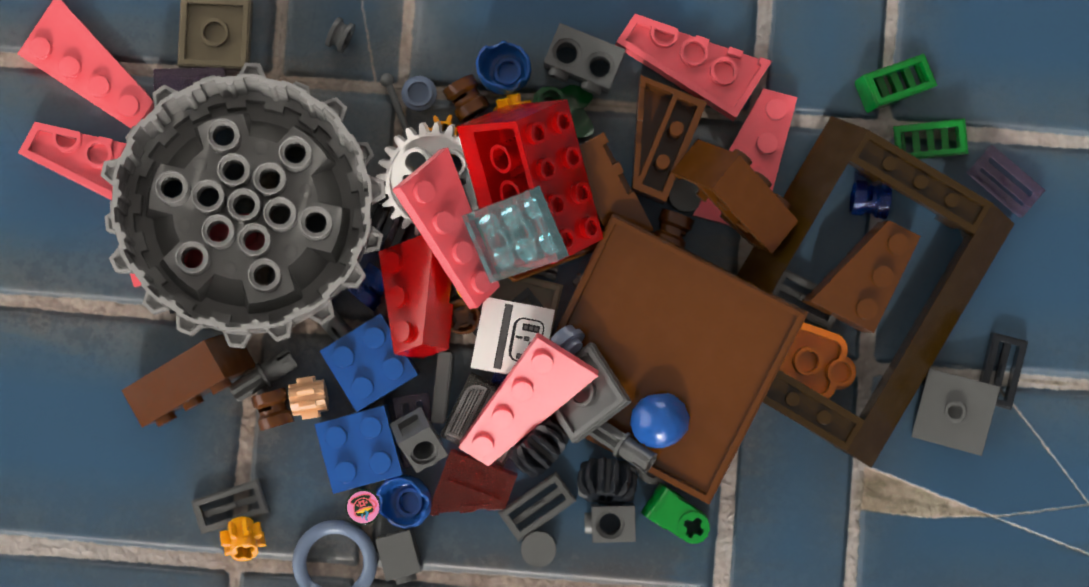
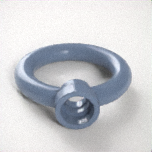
M327 520L312 526L299 539L292 559L293 574L299 587H322L310 578L306 561L312 545L318 539L330 534H341L351 538L362 552L363 569L361 575L350 587L371 586L377 571V553L370 537L357 525L344 520Z

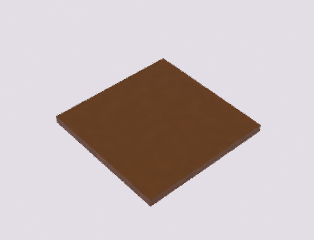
M613 213L603 232L604 239L598 242L555 333L567 325H573L575 329H581L585 334L582 341L583 347L590 342L596 344L632 400L629 405L606 421L621 432L633 434L630 426L631 413L634 406L642 398L653 394L670 393L685 404L689 414L688 431L680 441L666 448L647 447L658 454L655 463L648 472L710 504L809 312ZM554 413L549 416L551 420H555L559 425H561L557 420L556 416L554 415ZM590 435L585 437L587 440L601 446L602 448L612 453L614 452L602 443H600L599 441H597L596 439H594L593 437H591Z

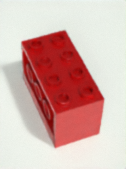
M567 99L507 105L456 126L494 264H556L604 239Z

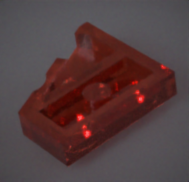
M451 449L433 496L429 515L436 516L439 513L456 511L468 513L475 512L478 509H486L488 511L505 509L518 473L495 464L487 466L471 455Z

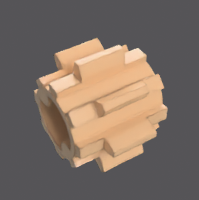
M315 376L296 378L297 383L288 385L289 402L293 416L301 415L302 420L321 417V412L329 411L328 391L324 379L316 380Z

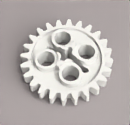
M440 121L434 123L432 131L429 130L426 122H422L419 124V134L412 127L406 129L407 140L401 135L394 137L398 148L393 146L385 147V152L391 158L379 160L378 164L387 170L376 175V178L386 181L385 194H388L389 199L382 206H394L395 211L390 218L393 220L402 216L404 220L401 228L405 229L411 223H414L392 189L404 180V175H410L416 170L410 163L412 152H420L427 161L437 151L448 147L450 154L458 156L461 160L462 167L458 175L459 178L466 180V184L462 186L471 210L481 214L460 138L454 135L455 124L449 125L444 132L442 131ZM415 226V235L418 236L420 232Z

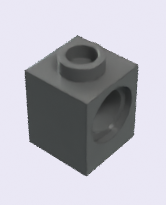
M422 407L390 423L397 444L416 473L435 465L439 460L448 456L439 434Z
M624 503L622 505L591 504V512H584L585 534H592L593 543L636 542L634 503ZM608 513L615 514L620 519L618 528L612 532H606L599 526L602 516Z
M413 528L378 536L375 542L386 581L395 579L396 584H403L416 580V573L422 571L423 564Z

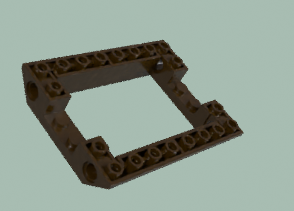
M831 116L783 196L790 203L791 208L789 210L797 218L798 222L773 254L754 246L737 276L770 293L773 292L848 164L856 168L855 172L873 183L879 180L937 214L934 219L952 230L957 228L969 235L965 236L859 417L780 370L762 402L810 430L809 432L872 468L929 368L932 366L1013 228L1014 223L989 200L872 131Z

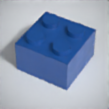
M382 313L319 351L356 412L364 410L421 375L411 357L394 354L389 320Z
M388 404L314 424L333 494L401 476L406 473L400 447L390 427V423L393 421Z

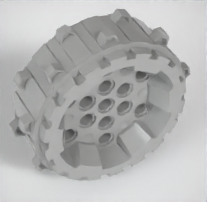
M245 62L237 76L221 77L212 75L201 78L200 81L194 82L193 85L179 92L166 85L154 91L152 95L155 109L144 120L141 119L136 126L131 128L125 137L127 144L121 157L104 161L100 175L113 186L110 213L105 216L106 231L116 235L119 242L118 248L109 258L115 272L118 274H135L146 291L142 304L152 314L156 315L167 310H173L176 312L178 331L191 337L202 328L221 331L225 336L228 346L231 348H245L253 334L268 333L276 342L291 338L292 327L308 318L321 325H325L333 319L335 315L332 300L346 288L358 289L366 278L359 264L363 254L379 251L381 248L383 234L372 226L371 212H373V205L386 197L384 180L367 174L366 167L374 159V153L369 143L357 142L354 135L350 134L343 124L347 113V106L337 97L320 102L310 95L309 86L297 81L292 84L283 80L280 82L266 78L260 63ZM228 129L234 132V139L230 144L222 146L215 142L219 131ZM292 147H301L305 150L306 156L300 163H291L286 159V153ZM232 164H240L245 168L244 175L238 180L232 181L225 177L226 169ZM270 172L278 174L281 179L276 188L265 189L261 186L263 175ZM171 181H179L183 185L181 194L175 198H168L164 194L165 186ZM209 189L217 191L219 199L216 204L210 207L200 204V196L204 191ZM243 198H249L255 202L252 213L245 216L236 213L235 207L237 202ZM277 207H286L291 211L289 220L284 224H276L271 220V213ZM311 216H322L326 220L325 229L319 233L310 232L306 228V222ZM217 224H225L229 228L227 238L220 242L211 240L210 230ZM251 233H261L265 236L263 247L259 250H249L245 245L246 238ZM191 250H199L203 254V261L196 268H188L184 263L185 255ZM263 267H270L275 271L274 281L269 285H259L255 279L257 271Z

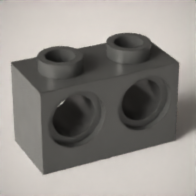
M559 23L545 57L544 68L549 70L548 75L559 81L567 82L570 78L582 83L580 88L586 92L600 96L601 91L609 94L626 49ZM564 47H569L576 52L577 57L573 62L565 64L558 60L557 52ZM594 61H604L609 67L608 74L603 77L594 76L589 69V66Z

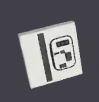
M491 297L486 299L482 305L471 368L508 375L537 333L550 339L555 310Z

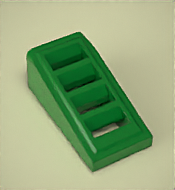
M925 54L864 74L855 81V87L867 113L938 86ZM914 66L921 83L919 85H916L910 67ZM897 72L901 73L907 89L904 90ZM884 77H887L890 87L892 89L893 94L891 95L884 81Z
M965 118L893 126L894 144L905 152V133L912 132L913 152L909 154L919 160L969 155ZM955 128L957 148H950L948 129ZM941 129L942 149L935 150L934 130ZM919 131H926L928 151L921 152Z

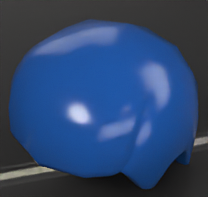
M504 40L492 46H483L475 60L479 79L486 89L495 94L508 95L519 91L526 86L532 73L530 57L522 47Z
M653 394L640 399L634 406L631 413L630 426L634 437L640 444H644L649 448H666L680 441L688 431L689 414L685 404L673 394Z
M404 474L387 479L376 492L380 499L379 513L395 527L405 530L417 527L424 522L431 512L432 498L430 490L417 477Z

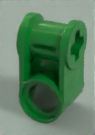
M662 483L658 484L641 510V514L690 544H698L704 541L710 532L707 516L687 502L680 494ZM696 517L699 518L702 531L699 533L694 530L691 534H688L687 525L684 522L687 519L694 521Z

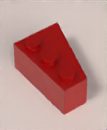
M422 235L378 251L394 354L422 359L448 350L454 305L449 303L452 281Z

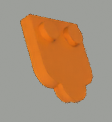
M803 323L779 369L828 399L832 397L835 390L849 387L856 377V367L854 362L847 357L848 346L844 338L837 333L807 323Z

